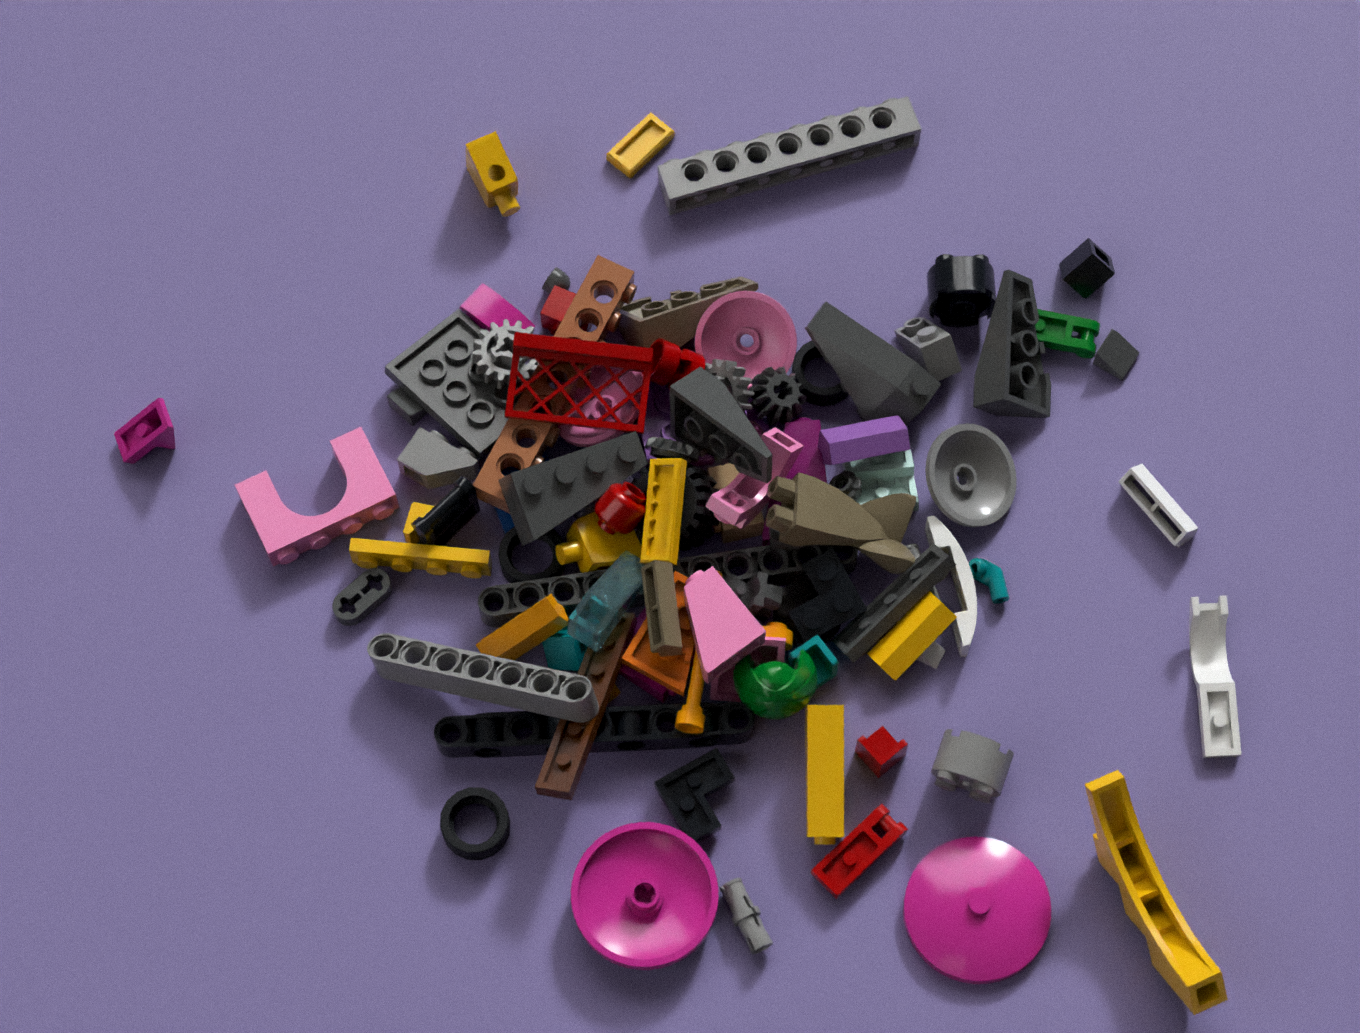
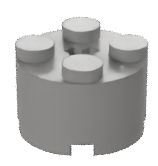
M946 729L931 769V773L936 777L935 785L948 791H955L956 787L970 791V798L982 803H990L992 797H999L1014 753L1008 749L1005 755L999 751L1001 744L987 737L962 730L959 737L951 736L953 729Z

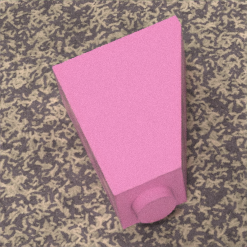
M713 566L705 572L699 570L692 574L686 580V585L684 586V602L702 676L707 684L763 645L766 635L764 628Z

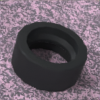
M812 340L802 345L795 354L792 373H796V378L794 379L796 383L805 384L804 389L800 393L807 397L806 401L813 405L831 406L845 400L849 393L844 392L840 384L822 388L814 386L806 380L804 375L805 365L808 361L822 357Z
M515 526L506 532L500 542L498 557L503 576L509 583L562 575L565 565H561L558 562L555 548L556 545L563 542L553 528L536 539L547 543L553 553L550 566L543 572L536 574H524L514 567L512 552L521 542Z
M469 787L456 792L446 801L440 816V828L446 845L457 856L467 860H483L494 856L504 847L510 835V818L504 802L494 792L485 788ZM470 804H482L489 807L497 819L493 836L480 844H469L462 841L454 830V819L457 813L463 807Z

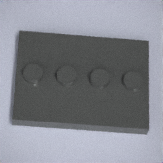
M457 309L385 365V374L480 460L492 450L509 419L505 418L509 384L504 383L503 387L498 389L496 380L487 384L485 382V373H476V363L472 362L474 340L479 339L481 328L460 309ZM521 382L517 383L516 389L522 385ZM522 393L515 397L514 408L518 400L520 399Z

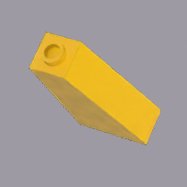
M844 705L805 706L806 837H814V844L835 845L836 837H844Z

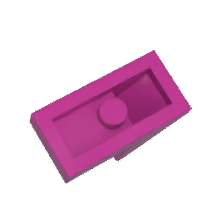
M157 398L114 433L124 463H136L155 447L176 448L174 427L163 398Z

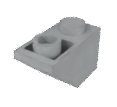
M917 317L906 321L903 327L894 330L907 356L916 361L937 381L962 371L951 334L924 317Z
M419 427L397 458L400 473L427 489L451 485L460 476L465 477L467 480H474L479 474L478 460L473 452L465 447L458 449L449 444L448 440L439 432L434 430L428 432Z

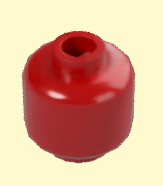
M629 482L612 484L595 505V513L599 518L598 525L611 535H614L616 532L625 535L631 533L645 515V494Z

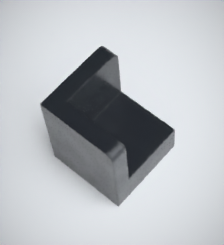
M1087 238L1059 264L1062 279L1083 298H1088L1115 274L1111 257L1090 238Z

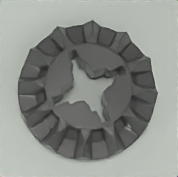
M662 437L648 438L644 447L651 451L650 455L653 457L682 458L687 461V464L698 462L700 455L697 448L691 445Z

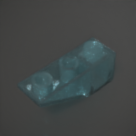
M627 550L621 554L587 591L569 616L568 635L598 652L643 588L641 567L645 565L640 563V558Z

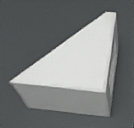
M934 641L916 660L937 669L946 650Z

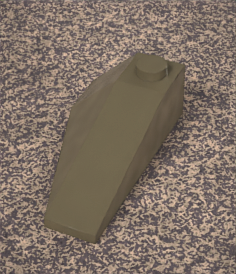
M741 276L702 285L698 293L695 291L682 292L677 290L670 292V299L652 302L651 297H645L631 301L630 304L625 303L619 312L622 314L618 329L626 344L630 346L650 348L655 340L661 338L681 347L695 337L700 318L713 302L733 292L757 291L759 289L758 282Z

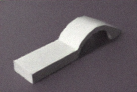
M1227 595L1219 596L1218 603L1199 604V597L1190 598L1189 651L1192 674L1197 687L1203 758L1238 757L1241 755L1235 682L1229 671L1226 653V624L1229 615Z

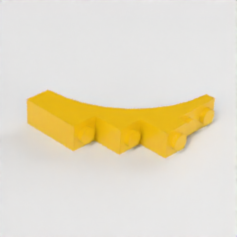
M1115 770L1086 783L1085 788L1096 833L1092 834L1099 863L1119 885L1125 913L1146 937L1152 965L1194 1015L1228 1000L1222 971L1210 958L1190 929L1155 864L1138 823L1125 777L1119 770Z

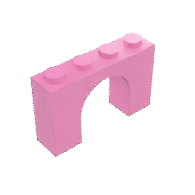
M362 427L330 440L334 456L347 480V487L339 504L327 513L317 516H304L288 509L281 501L266 470L235 484L243 506L273 567L278 564L291 563L299 557V554L310 549H321L328 545L331 539L342 534H353L360 530L363 524L374 519H385L393 514L395 509L399 508L396 494Z

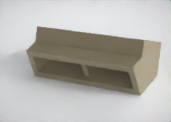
M653 560L641 567L650 649L653 653H659L660 657L682 655L683 647L673 566L670 562Z

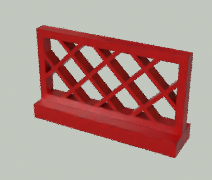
M515 332L505 418L627 433L636 431L637 434H644L654 348ZM520 358L534 359L542 370L526 381L518 371ZM541 360L551 361V363L548 366H545V364ZM559 363H568L577 374L563 385H560L550 370ZM577 365H585L586 367L580 370ZM594 367L604 368L611 376V379L598 389H595L585 376ZM611 369H619L621 371L615 375ZM629 371L644 372L642 385L631 394L619 380ZM547 374L558 389L541 400L531 385ZM517 377L523 384L518 389H516ZM581 378L592 393L576 405L565 389ZM615 382L627 397L611 409L600 393ZM525 389L538 402L528 412L513 410L515 397ZM560 393L573 407L562 416L553 415L546 406L548 402ZM641 393L639 405L634 398ZM596 397L607 412L597 420L587 419L580 408ZM631 401L639 411L638 424L622 423L615 412ZM542 408L546 414L535 412ZM577 412L581 418H575L570 416ZM611 416L615 422L605 420Z

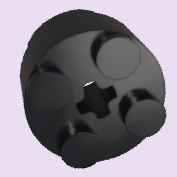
M942 254L935 259V264L927 273L930 316L933 319L934 315L940 318L942 325L957 328L979 324L978 319L987 315V320L991 318L996 301L994 269L989 264L987 256L977 254L974 256L954 257L950 254Z

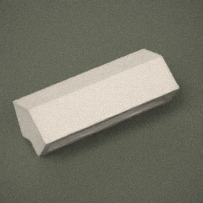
M1143 464L1130 468L1118 481L1174 546L1179 548L1195 536L1198 530L1196 524ZM1135 479L1155 501L1153 505L1133 483ZM1162 509L1182 532L1180 535L1158 512Z

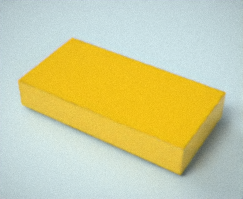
M650 112L606 154V160L631 179L675 137V131Z

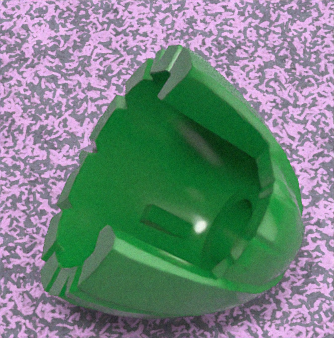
M804 649L800 650L795 659L794 669L788 664L779 661L763 663L755 668L754 659L749 654L735 664L733 672L734 688L741 702L753 711L754 714L771 720L786 719L800 712L812 699L817 686L816 667L813 666L812 658Z

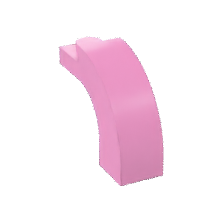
M775 427L761 436V439L772 453V480L776 476L786 478L804 445ZM739 472L729 485L710 496L705 507L714 512V516L719 521L743 529L761 512L771 499L767 497L768 485L771 481L765 483Z

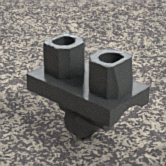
M758 571L747 583L739 579L728 581L729 587L758 620L766 621L770 617L771 611H777L781 606L783 587L768 584L767 573Z

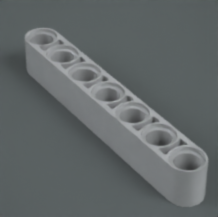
M390 633L376 635L367 646V652L380 677L387 680L574 722L590 721L599 711V703L591 682L582 675Z

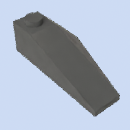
M1006 270L1003 273L976 368L973 407L996 416L1050 417L1051 380L1049 373L1044 374L1040 354L1045 353L1044 342H1038L1035 324L1039 320L1033 282L1032 279L1011 270Z
M828 302L822 304L805 327L825 362L831 364L841 380L839 382L844 392H848L858 408L856 412L863 422L899 415L903 423L907 425L925 408L941 385L916 361Z
M699 367L670 386V436L674 440L697 448L700 452V457L706 454L713 456L717 464L723 466L726 463H731L742 474L765 483L772 480V453L725 384L718 377Z

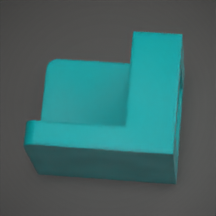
M567 625L544 640L542 644L548 668L555 670H579L595 625Z
M818 634L792 651L788 656V665L794 669V662L800 650L804 649L810 655L814 662L813 666L816 667L817 671L816 690L837 676L839 662Z

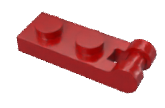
M883 804L879 805L811 870V874L836 899L886 851L901 840L909 830L901 821L897 823L889 815L890 810ZM878 825L886 832L882 838L873 831Z

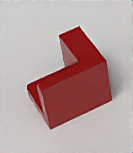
M881 726L867 739L863 735L857 739L855 752L879 778L906 756L908 743L904 739L897 742L885 727Z

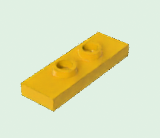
M682 458L650 459L640 563L644 565L653 560L670 562L672 565H677L687 461Z

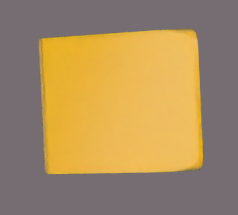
M418 502L411 503L403 530L406 543L417 544L419 542L418 534L413 529L411 523L419 516L423 518L434 506Z

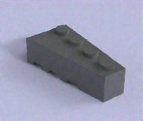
M635 431L510 473L499 479L498 481L521 545L524 546L535 541L603 495L609 486L614 483H621L646 466L648 462Z

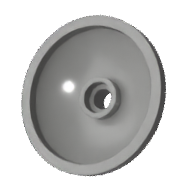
M966 423L946 429L932 443L926 459L925 473L929 492L940 511L957 524L967 527H982L999 520L1008 511L1013 502L1017 482L1013 459L1002 440L983 426Z

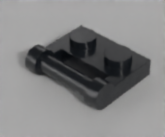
M460 476L453 483L455 487L423 518L419 516L411 523L413 529L418 534L420 544L444 546L480 511L476 490L465 477Z

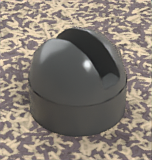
M558 267L550 273L542 286V290L548 294L551 293L554 285L566 290L570 288L569 276Z

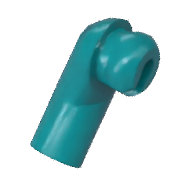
M982 558L970 560L969 566L973 579L989 587L992 603L999 604L1008 601L1009 594L1002 569Z

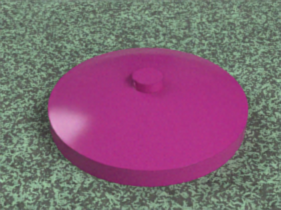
M630 823L603 834L585 851L578 862L572 879V912L582 937L604 959L629 969H660L688 957L708 936L718 910V882L715 870L707 854L697 842L684 832L660 823Z
M964 837L938 846L919 862L908 881L905 891L903 917L906 932L914 949L930 967L940 974L959 982L990 984L1016 975L1026 968L1037 956L1049 932L1051 900L1042 875L1036 866L1019 850L991 838Z

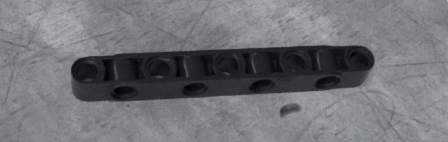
M701 702L700 707L706 716L702 733L689 734L681 732L676 728L671 732L665 733L660 731L657 726L664 721H670L675 724L677 712L686 703L606 707L600 723L604 731L600 735L595 736L590 753L704 748L716 745L742 744L750 740L753 735L755 716L753 711L745 706L744 703L714 704ZM530 711L448 716L437 722L434 727V737L441 754L451 758L547 755L560 718ZM733 718H742L748 724L743 729H734L730 726L729 722ZM520 728L532 730L531 736L523 740L514 737V734ZM451 731L461 734L459 739L453 743H446L442 740L444 735Z

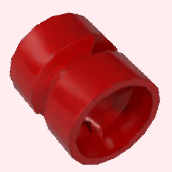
M661 338L655 340L650 348H654L650 382L660 386L667 384L668 389H670L672 384L697 368L702 367L705 370V358L703 355L685 348L680 350L679 345Z

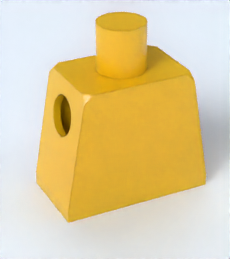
M496 131L465 144L466 168L486 206L491 208L497 205L503 217L518 212L520 206L515 198L518 195V179Z
M595 511L574 521L566 535L568 542L558 544L555 548L557 560L561 565L577 562L581 573L642 564L640 563L641 544L635 531L633 530L626 535L617 532L614 535L608 534L598 525L599 518Z

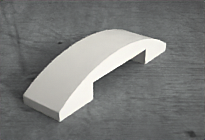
M934 515L928 516L924 530L929 547L934 543L956 563V566L950 572L962 612L954 613L957 618L952 622L951 626L960 657H965L968 655L977 619V596L973 575L966 556L952 533Z

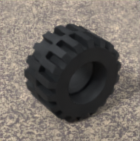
M687 464L684 506L680 529L679 550L683 551L691 550V546L699 547L704 544L702 538L709 539L714 534L711 530L712 526H718L720 522L714 516V512L705 507L710 496L719 491V489L713 488L717 483L713 477L707 476L708 472L691 464ZM644 467L639 471L641 478H634L631 484L639 488L646 496L649 468ZM644 517L635 527L637 529L635 534L641 539L643 536Z

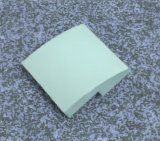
M911 448L910 450L842 463L843 472H854L855 477H859L861 480L862 493L856 500L860 505L891 494L906 493L916 496V504L913 511H919V499L914 479V463Z

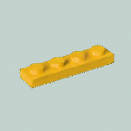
M360 538L350 539L349 553L352 562L365 569L387 566L399 572H410L412 569L426 570L433 575H445L447 572L461 573L462 576L472 579L481 578L482 575L491 576L492 558L490 550Z

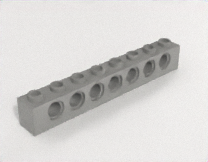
M908 96L900 99L890 98L882 104L871 107H858L849 113L839 116L829 115L820 121L806 125L796 124L785 131L764 133L756 139L745 142L735 141L720 149L700 151L695 156L684 159H670L658 166V183L669 215L919 146L921 127ZM877 125H884V126H886L887 128H885V129H880V128H878V127H876V126H877ZM845 134H854L856 137H847ZM816 142H821V143H824L825 145H824V146H816V145H814V143H816ZM784 151H791V152H794V154H792V155H786V154H783L782 152H784ZM757 159V160H761V161H763V162H762V163H759V164H756V163H752L751 161ZM728 168V169H731L732 171H730V172H721L720 169ZM691 177L700 178L698 181H690L688 179Z

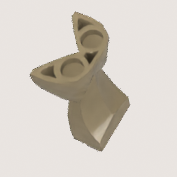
M800 472L791 480L776 476L769 483L767 497L780 501L781 506L774 504L768 510L766 526L780 531L779 542L792 546H854L884 570L898 575L905 572L915 563L914 555L901 542L916 504V496L897 493L870 500L860 505L838 488Z

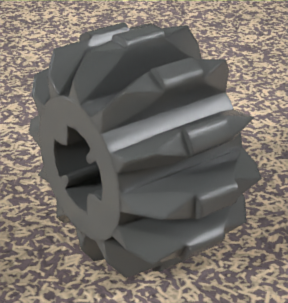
M784 366L776 370L768 367L762 371V374H757L752 379V386L748 390L754 392V396L751 397L754 400L750 404L753 406V409L757 408L759 411L757 419H762L766 416L769 426L775 425L778 421L783 425L801 414L803 410L801 406L806 402L807 397L800 393L804 389L805 384L794 381L796 373H791L788 376Z

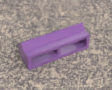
M899 415L820 430L817 447L822 453L823 464L835 465L910 450V442L906 425Z

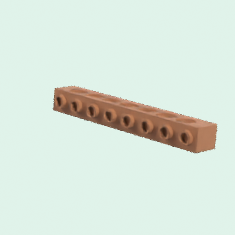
M597 255L554 337L607 343L604 340L608 332L614 333L621 321L622 314L619 312L624 303L630 304L636 293L637 286L634 285V271ZM606 295L612 298V300L608 303H599L596 301V298ZM586 323H591L597 328L592 332H586L580 327ZM541 360L545 364V366H548L551 363V361ZM559 363L550 370L557 380L567 382L577 374L568 363ZM539 364L537 365L531 378L542 370ZM577 365L580 370L586 367L585 365ZM589 371L585 374L588 380L591 377L592 371ZM547 374L531 385L541 400L556 390L549 386L552 381ZM580 378L565 389V391L576 403V400L573 398L578 388L583 390L586 384ZM525 389L514 410L528 412L538 402ZM562 393L546 404L551 413L558 416L564 415L573 408ZM509 418L473 483L477 498L510 514L498 481L505 477L502 471L507 467H515L518 470H522L545 462V458L542 456L547 446L552 448L555 445L561 431L558 428L559 424ZM523 438H531L535 441V444L529 448L521 447L517 443Z

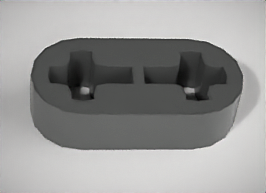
M379 568L368 569L334 598L332 607L338 622L346 626L356 625L387 600L392 591L390 577L387 572ZM371 580L376 583L381 581L382 589L380 591H377L375 588L370 590L369 582ZM344 603L349 605L355 603L356 612L353 614L348 611L343 613L342 605Z

